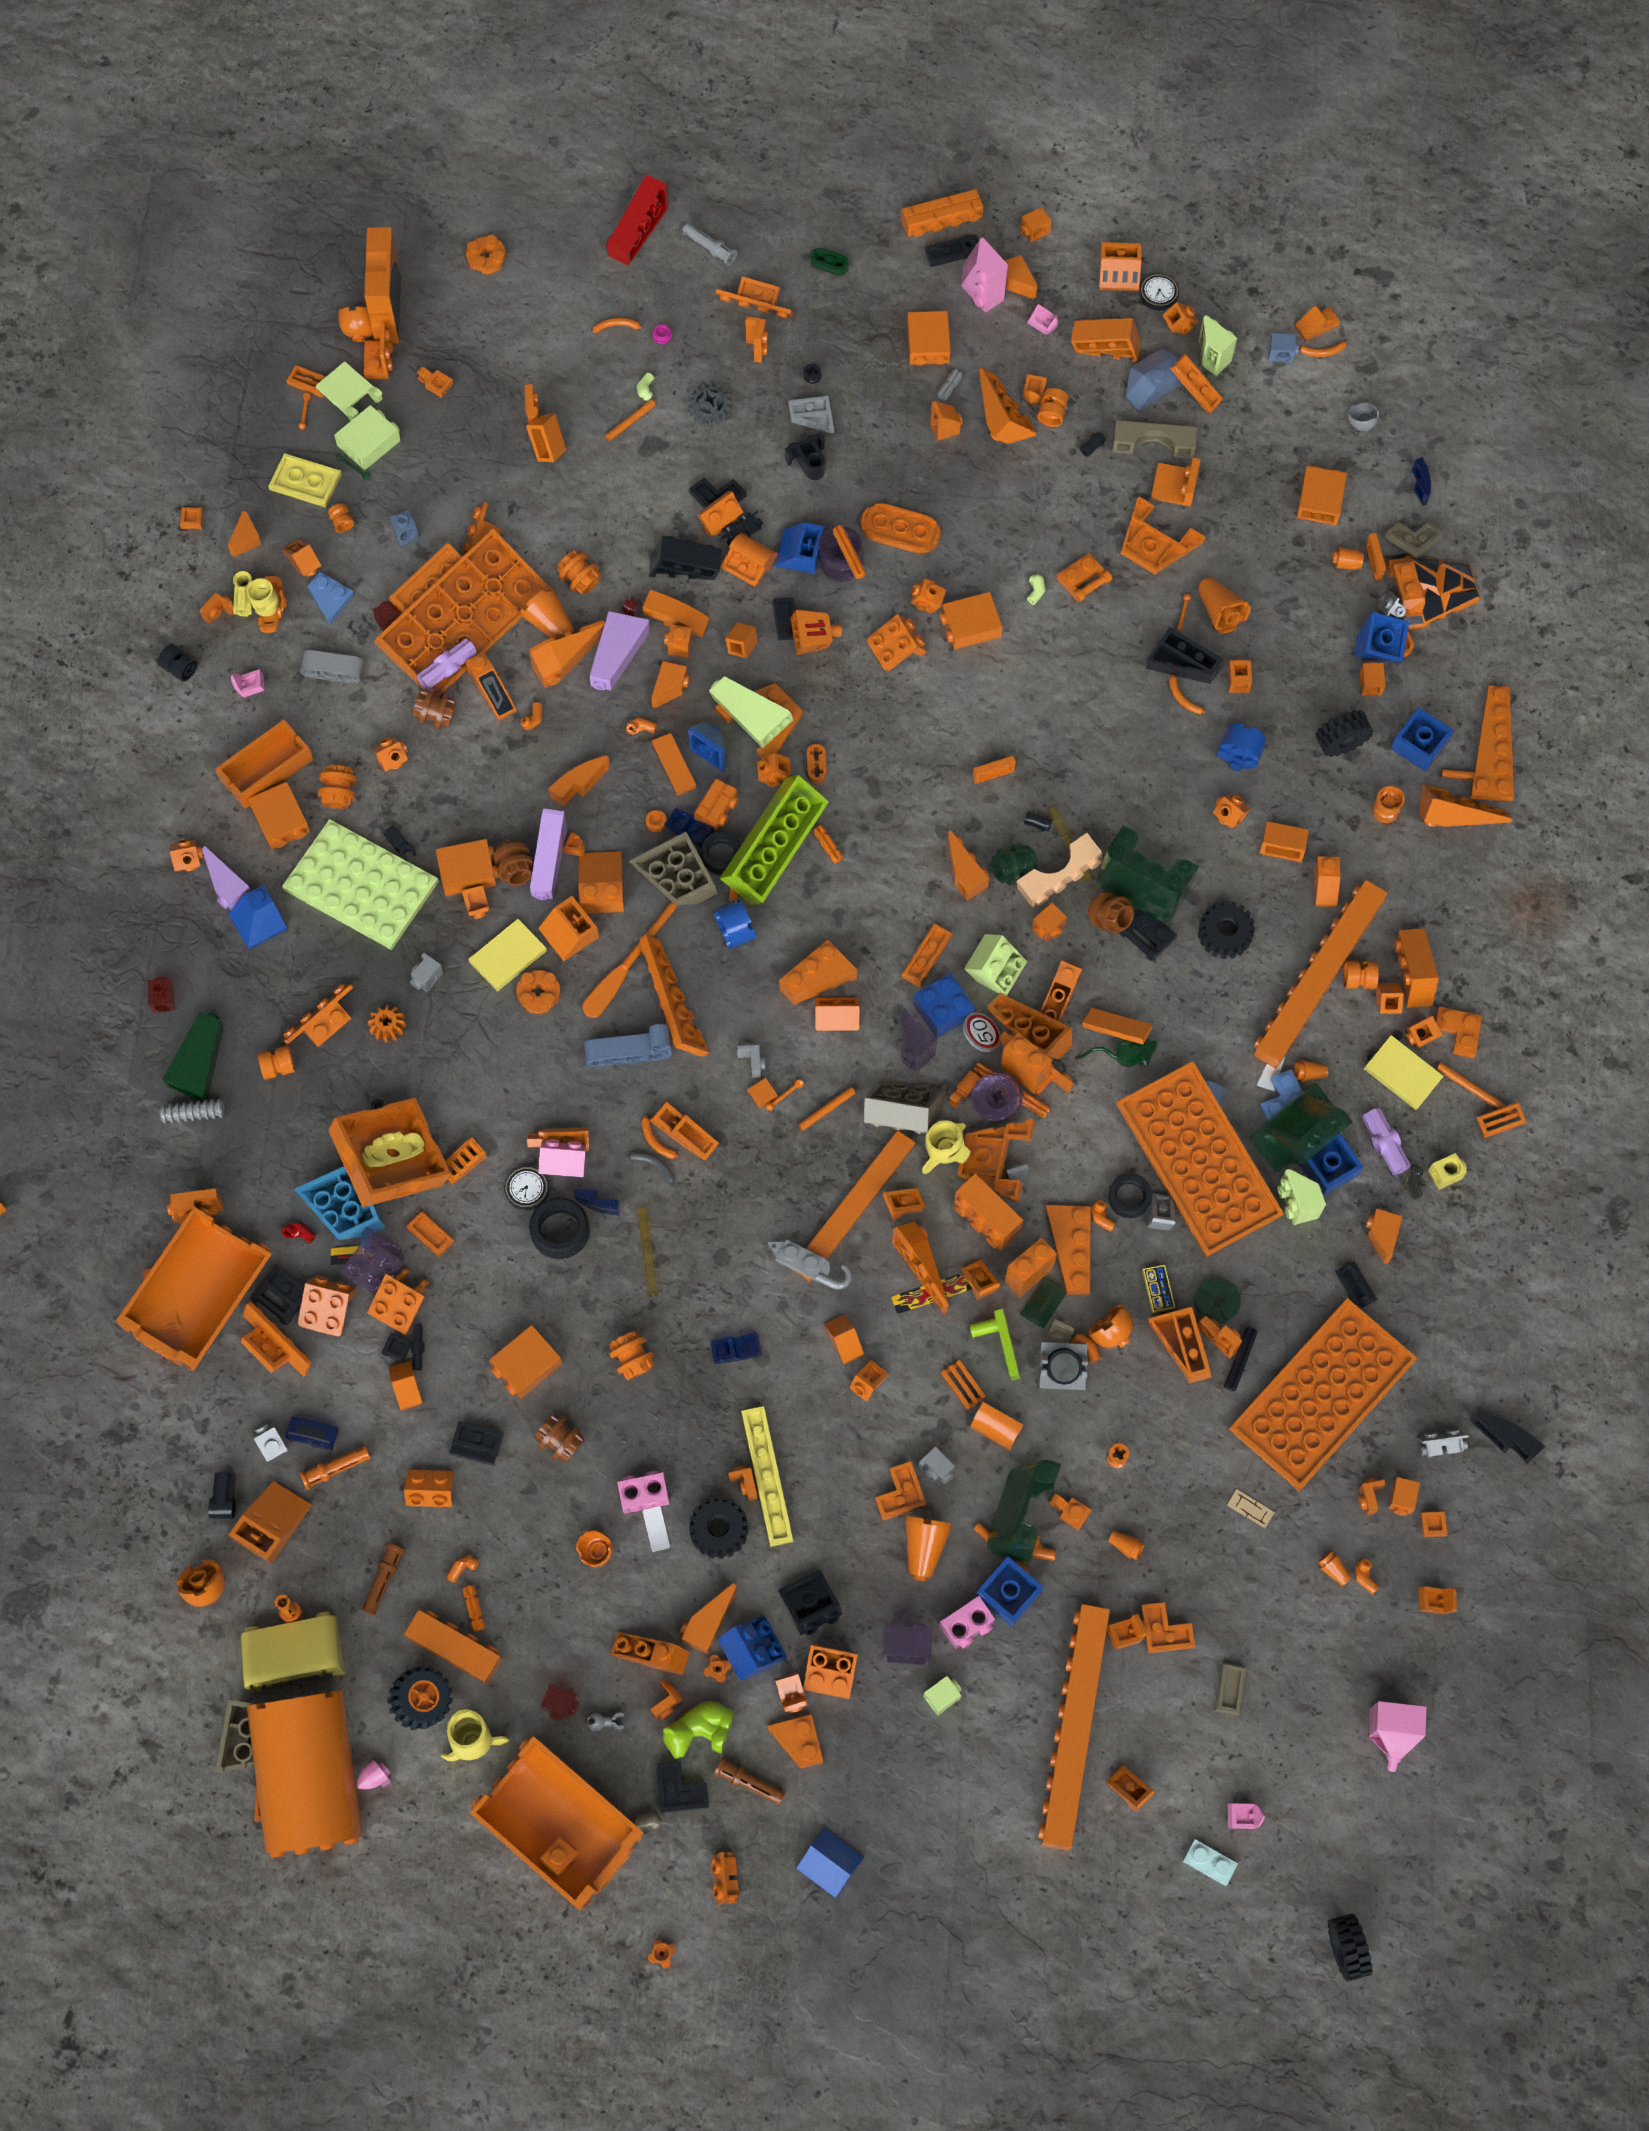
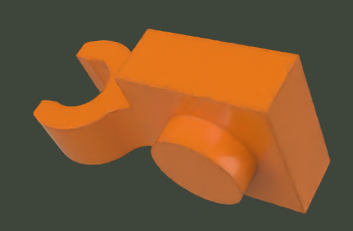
M421 366L417 371L419 375L418 380L425 383V388L440 398H443L454 384L453 379L438 370L431 373Z
M1056 1493L1049 1502V1505L1062 1512L1059 1519L1078 1531L1091 1512L1090 1508L1076 1499L1071 1498L1068 1503Z

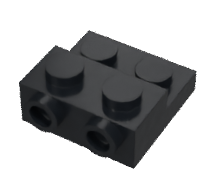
M821 1570L813 1572L778 1590L800 1636L803 1634L812 1635L817 1632L819 1626L825 1623L829 1625L834 1624L839 1620V1616L843 1615L840 1604Z

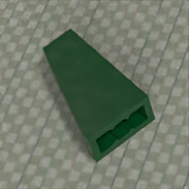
M199 1012L162 1079L166 1087L201 1102L204 1100L208 1101L224 1028L217 1015L211 1012L207 1014Z

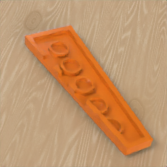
M1489 685L1487 688L1470 799L1510 802L1514 799L1510 687Z
M644 935L640 938L642 952L646 957L648 970L652 975L654 988L658 993L660 1006L664 1011L666 1024L672 1035V1043L678 1049L701 1057L706 1056L710 1053L700 1029H695L692 1023V1019H694L691 1010H687L684 1005L685 995L676 987L675 983L678 979L660 939Z

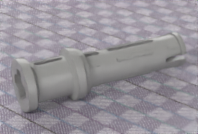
M690 222L683 227L682 233L708 249L713 257L720 258L724 261L725 265L730 266L735 261L738 254L737 250L730 249L722 240L713 239Z

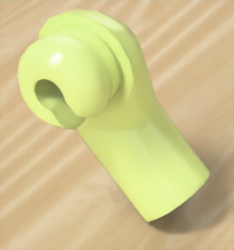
M648 372L636 386L638 396L642 397L644 401L650 400L653 396L652 392L649 391V385L654 380V377Z
M1039 574L1031 575L1029 578V582H1031L1030 584L1034 590L1027 597V600L1033 605L1038 602L1046 591L1044 578Z

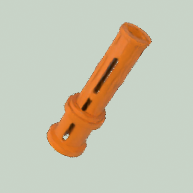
M362 1446L325 1464L319 1462L316 1467L305 1472L301 1470L299 1474L308 1491L311 1486L322 1481L326 1483L330 1480L331 1476L370 1460V1456L366 1447Z
M279 1595L275 1599V1606L285 1623L303 1620L304 1611L298 1603L290 1601L286 1595Z

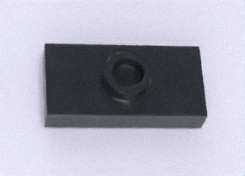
M794 598L773 599L772 606L778 640H794L791 616L796 611Z

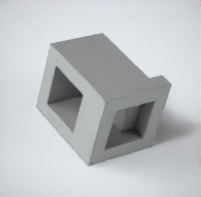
M423 953L421 956L423 961L413 967L411 972L412 979L409 982L417 990L423 989L428 992L441 977L443 970L441 964Z
M936 1446L919 1461L918 1468L920 1470L925 1468L926 1475L932 1481L937 1480L940 1484L946 1485L954 1477L955 1466Z

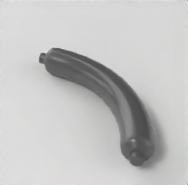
M631 1152L627 1155V1159H630V1161H642L655 1166L661 1171L668 1183L674 1184L675 1177L672 1171L657 1157L642 1152Z

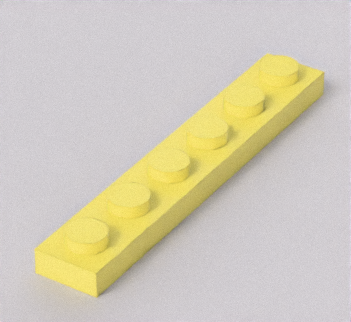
M764 1406L741 1411L770 1547L793 1542Z

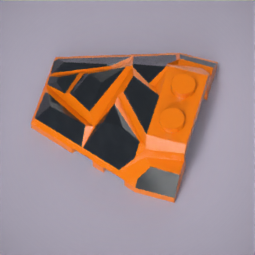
M1408 554L1388 556L1384 559L1389 577L1395 578L1401 605L1406 608L1405 615L1399 618L1409 621L1408 630L1425 628L1431 622L1437 619L1442 620L1446 618L1447 614L1454 611L1459 612L1478 603L1480 600L1470 563L1421 556L1415 558Z

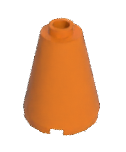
M1214 577L1204 578L1200 582L1198 592L1215 630L1221 634L1229 633L1238 628L1237 624L1241 620L1243 623L1247 620L1251 607L1246 600Z
M548 587V592L545 590L540 591L526 603L528 606L526 611L523 609L520 611V615L549 638L554 637L555 640L563 638L564 633H576L552 587Z
M907 1516L905 1522L908 1574L913 1575V1580L926 1582L927 1577L932 1578L952 1529V1523Z

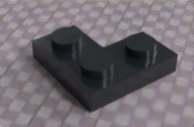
M705 477L689 488V493L704 508L728 491L733 492L738 503L747 497V492L734 479L719 490Z
M681 1761L657 1763L661 1814L709 1809L707 1783L683 1785Z

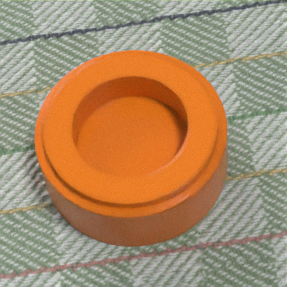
M660 810L650 811L645 818L646 827L652 832L664 830L667 825L665 813Z

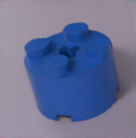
M1242 723L1228 725L1216 753L1218 757L1230 764L1229 767L1235 771L1256 768L1266 742V737L1262 732L1252 726L1250 729L1244 728L1245 724Z
M740 898L713 911L728 949L738 947L757 938L755 930L752 928L751 920Z

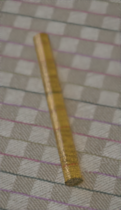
M1052 807L1048 810V813L1070 853V844L1073 843V840L1056 808ZM1089 871L1083 872L1082 878L1084 882L1091 881L1092 877Z
M641 1208L638 1209V1218L648 1293L650 1297L658 1295L647 1209Z

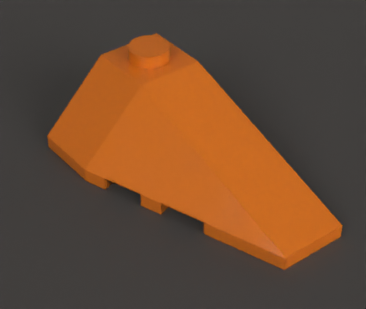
M1422 784L1419 815L1428 826L1436 827V825L1447 827L1511 823L1512 817L1505 810L1482 802L1476 805L1474 801L1462 795L1460 798H1456L1449 794V790Z
M1002 993L987 1006L988 1010L1014 1035L1020 1033L1050 1058L1060 1059L1073 1046L1072 1027Z
M915 1221L894 1228L892 1244L943 1314L947 1313L949 1305L927 1239L928 1234L922 1226L918 1227Z

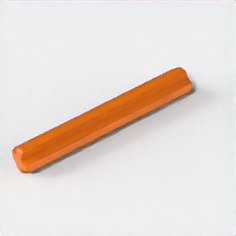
M978 1062L974 1067L973 1072L981 1079L1038 1116L1045 1118L1049 1114V1106L981 1062Z

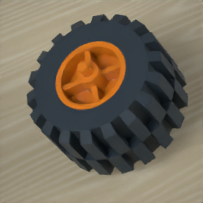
M419 1666L409 1669L395 1679L392 1683L393 1687L389 1689L391 1697L388 1698V1704L392 1706L389 1711L390 1713H395L396 1717L394 1719L396 1722L401 1721V1726L405 1728L409 1726L411 1730H423L445 1718L444 1715L449 1712L450 1707L448 1706L452 1703L453 1698L449 1697V1694L452 1693V1687H447L446 1684L449 1681L447 1678L443 1680L441 1677L443 1673L440 1671L434 1672L435 1668L432 1667L425 1668V1666Z

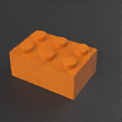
M974 1174L956 1191L954 1200L955 1211L961 1217L965 1216L971 1222L970 1225L976 1232H982L987 1237L986 1241L991 1247H997L1002 1251L1020 1234L1023 1219L978 1175Z

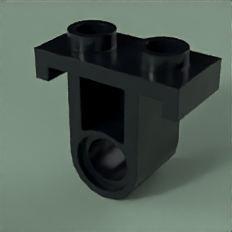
M822 433L809 435L804 440L791 443L785 448V461L788 466L796 458L805 475L811 480H819L825 474V457L821 452L824 450L825 438Z

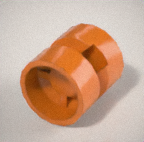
M1057 388L1046 389L1043 392L1039 407L1038 421L1049 427L1060 426L1068 404V394Z
M1385 786L1380 789L1372 806L1373 817L1377 821L1386 824L1395 821L1404 805L1405 797L1403 792L1395 786Z
M1345 961L1343 969L1344 989H1358L1359 986H1362L1363 989L1377 988L1379 976L1377 962L1364 961L1360 964L1359 961Z
M288 1045L276 1048L274 1053L270 1050L257 1053L264 1080L276 1078L278 1073L282 1075L295 1073Z

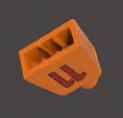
M796 610L791 616L796 655L826 649L833 642V637H841L842 635L841 625H830L827 613Z

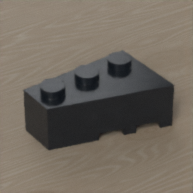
M662 536L651 554L649 577H656V574H669V578H675V575H688V579L715 580L721 568L722 549L713 545L698 544L691 540L684 541L675 539L672 536Z
M1169 627L1147 659L1146 669L1211 684L1222 668L1223 658Z

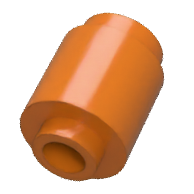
M1338 547L1337 551L1333 552L1332 563H1335V568L1354 571L1362 568L1364 553L1359 552V550Z

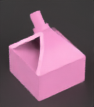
M1378 1701L1370 1708L1368 1738L1387 1755V1770L1390 1772H1395L1401 1759L1425 1737L1427 1707Z

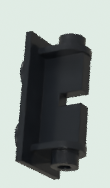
M758 511L752 515L750 512L746 513L740 518L741 523L737 526L732 523L724 529L725 534L721 539L727 537L728 540L726 542L730 546L734 538L738 534L743 533V531H746L750 537L760 530L763 522L760 518L756 519L755 517Z
M1348 1261L1343 1264L1342 1268L1335 1271L1357 1307L1361 1309L1378 1300L1355 1261Z

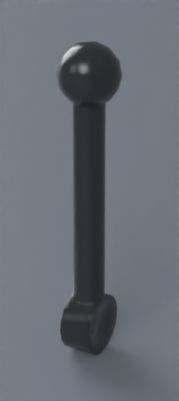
M1396 1031L1393 1037L1399 1041L1402 1038V1033ZM1379 1049L1376 1050L1373 1054L1370 1053L1367 1055V1060L1369 1062L1374 1057V1055L1379 1051Z

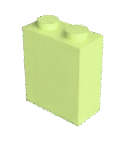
M371 405L334 435L337 446L364 471L401 441L398 426L394 422L390 423L379 409L375 410Z

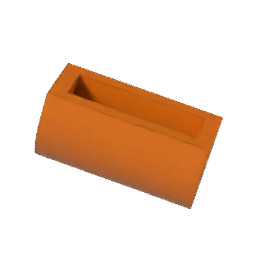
M555 413L537 417L526 425L538 462H555L567 450Z
M1267 821L1259 854L1302 862L1306 851L1309 830Z
M983 1402L970 1428L1004 1448L1011 1450L1022 1431L1023 1424Z

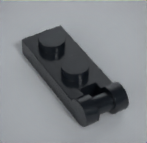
M968 235L925 246V254L930 267L968 258L979 241L977 235Z

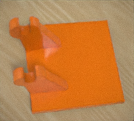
M406 1268L396 1277L388 1273L385 1274L367 1312L404 1335L408 1334L426 1296L423 1294L426 1290L425 1286L429 1284V1281L424 1279L414 1289L405 1285L403 1282L407 1279L406 1275L410 1273V1270Z

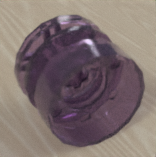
M843 526L863 565V549L859 534L855 530ZM834 527L825 531L819 540L818 548L822 571L833 581L845 582L852 580L855 576L833 534Z
M999 1072L980 1079L972 1090L971 1100L973 1108L979 1116L986 1120L999 1121L1011 1117L1019 1111L1023 1104L1024 1093L1022 1085L1015 1077ZM1002 1091L1001 1095L1004 1096V1099L998 1101L995 1093Z

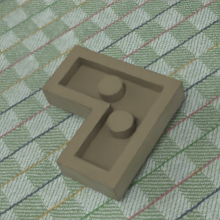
M1398 522L1386 531L1385 539L1413 557L1418 558L1443 538L1444 532L1429 522L1416 532Z

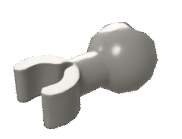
M597 1712L591 1713L587 1717L586 1724L591 1731L595 1732L600 1731L603 1727H613V1729L621 1731L624 1729V1726H619L612 1721H615L616 1718H623L624 1713H616L613 1717H603L602 1714ZM588 1720H592L593 1724H588Z

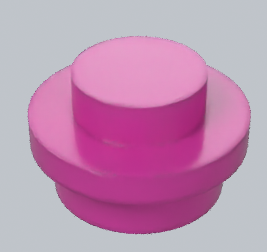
M657 325L652 332V338L658 344H666L672 339V331L667 325Z

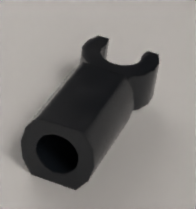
M392 825L384 831V836L394 849L399 852L402 859L407 861L405 856L407 852H411L414 856L417 855L415 848L408 845L407 840L395 826Z

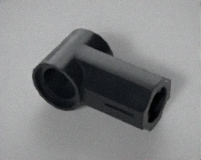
M215 1473L213 1496L210 1498L208 1505V1516L210 1519H234L236 1511V1501L234 1498L235 1473Z

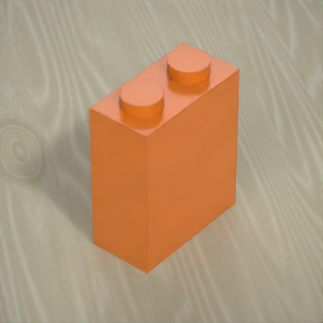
M948 311L908 312L909 364L920 366L924 364L942 365L950 363Z
M1306 466L1296 518L1337 525L1341 513L1347 473L1339 470L1323 469L1318 466Z
M990 592L942 604V612L939 613V619L941 624L945 625L947 629L945 631L948 643H952L954 650L1002 636L1003 626Z
M287 782L247 799L271 850L281 848L292 840L302 839L306 834L310 833L308 824Z
M487 839L435 849L445 896L461 894L463 890L483 885L484 889L496 886L495 878H499L497 866H492L491 859H493L494 851L492 846L488 847Z
M1017 1033L1004 1047L1000 1067L1035 1094L1049 1078L1052 1059L1020 1033Z
M1041 1237L1008 1265L1004 1282L1019 1298L1022 1297L1053 1270L1057 1253Z
M532 1325L489 1360L492 1366L490 1368L492 1374L497 1379L502 1378L506 1382L504 1387L510 1395L514 1396L516 1394L519 1399L523 1398L563 1364L560 1356Z

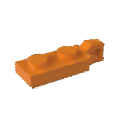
M589 1127L538 1130V1133L527 1134V1146L539 1147V1150L542 1141L546 1142L548 1139L558 1140L559 1143L578 1141L582 1145H587L586 1151L590 1150Z

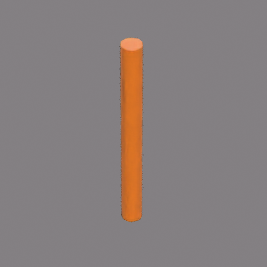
M1442 1062L1436 1070L1492 1107L1500 1109L1507 1106ZM1510 1110V1111L1505 1112V1113H1503V1114H1505L1506 1116H1508V1115H1511V1114L1516 1113V1111H1515V1110Z

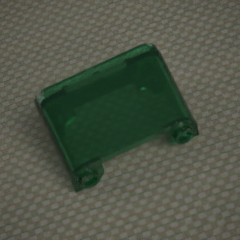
M1042 1460L1014 1468L1010 1471L987 1540V1548L991 1554L1004 1559L1008 1556L1016 1563L1029 1566L1038 1540V1533L1033 1526L1023 1523L1031 1497L1038 1499V1496L1043 1491L1052 1492L1060 1470V1463Z

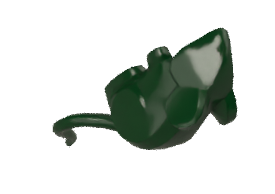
M1132 1041L1117 1043L1115 1054L1104 1047H1094L1075 1059H1081L1094 1051H1104L1123 1067H1132L1138 1063L1141 1066H1147L1156 1050L1157 1042L1147 1041L1144 1044L1132 1043Z

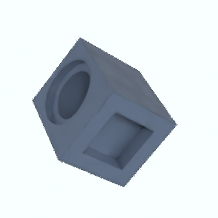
M1272 333L1269 342L1268 361L1292 363L1294 355H1298L1299 351L1296 335Z
M409 510L389 517L399 546L419 539L416 525Z

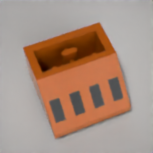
M1101 242L1099 290L1139 291L1141 243Z

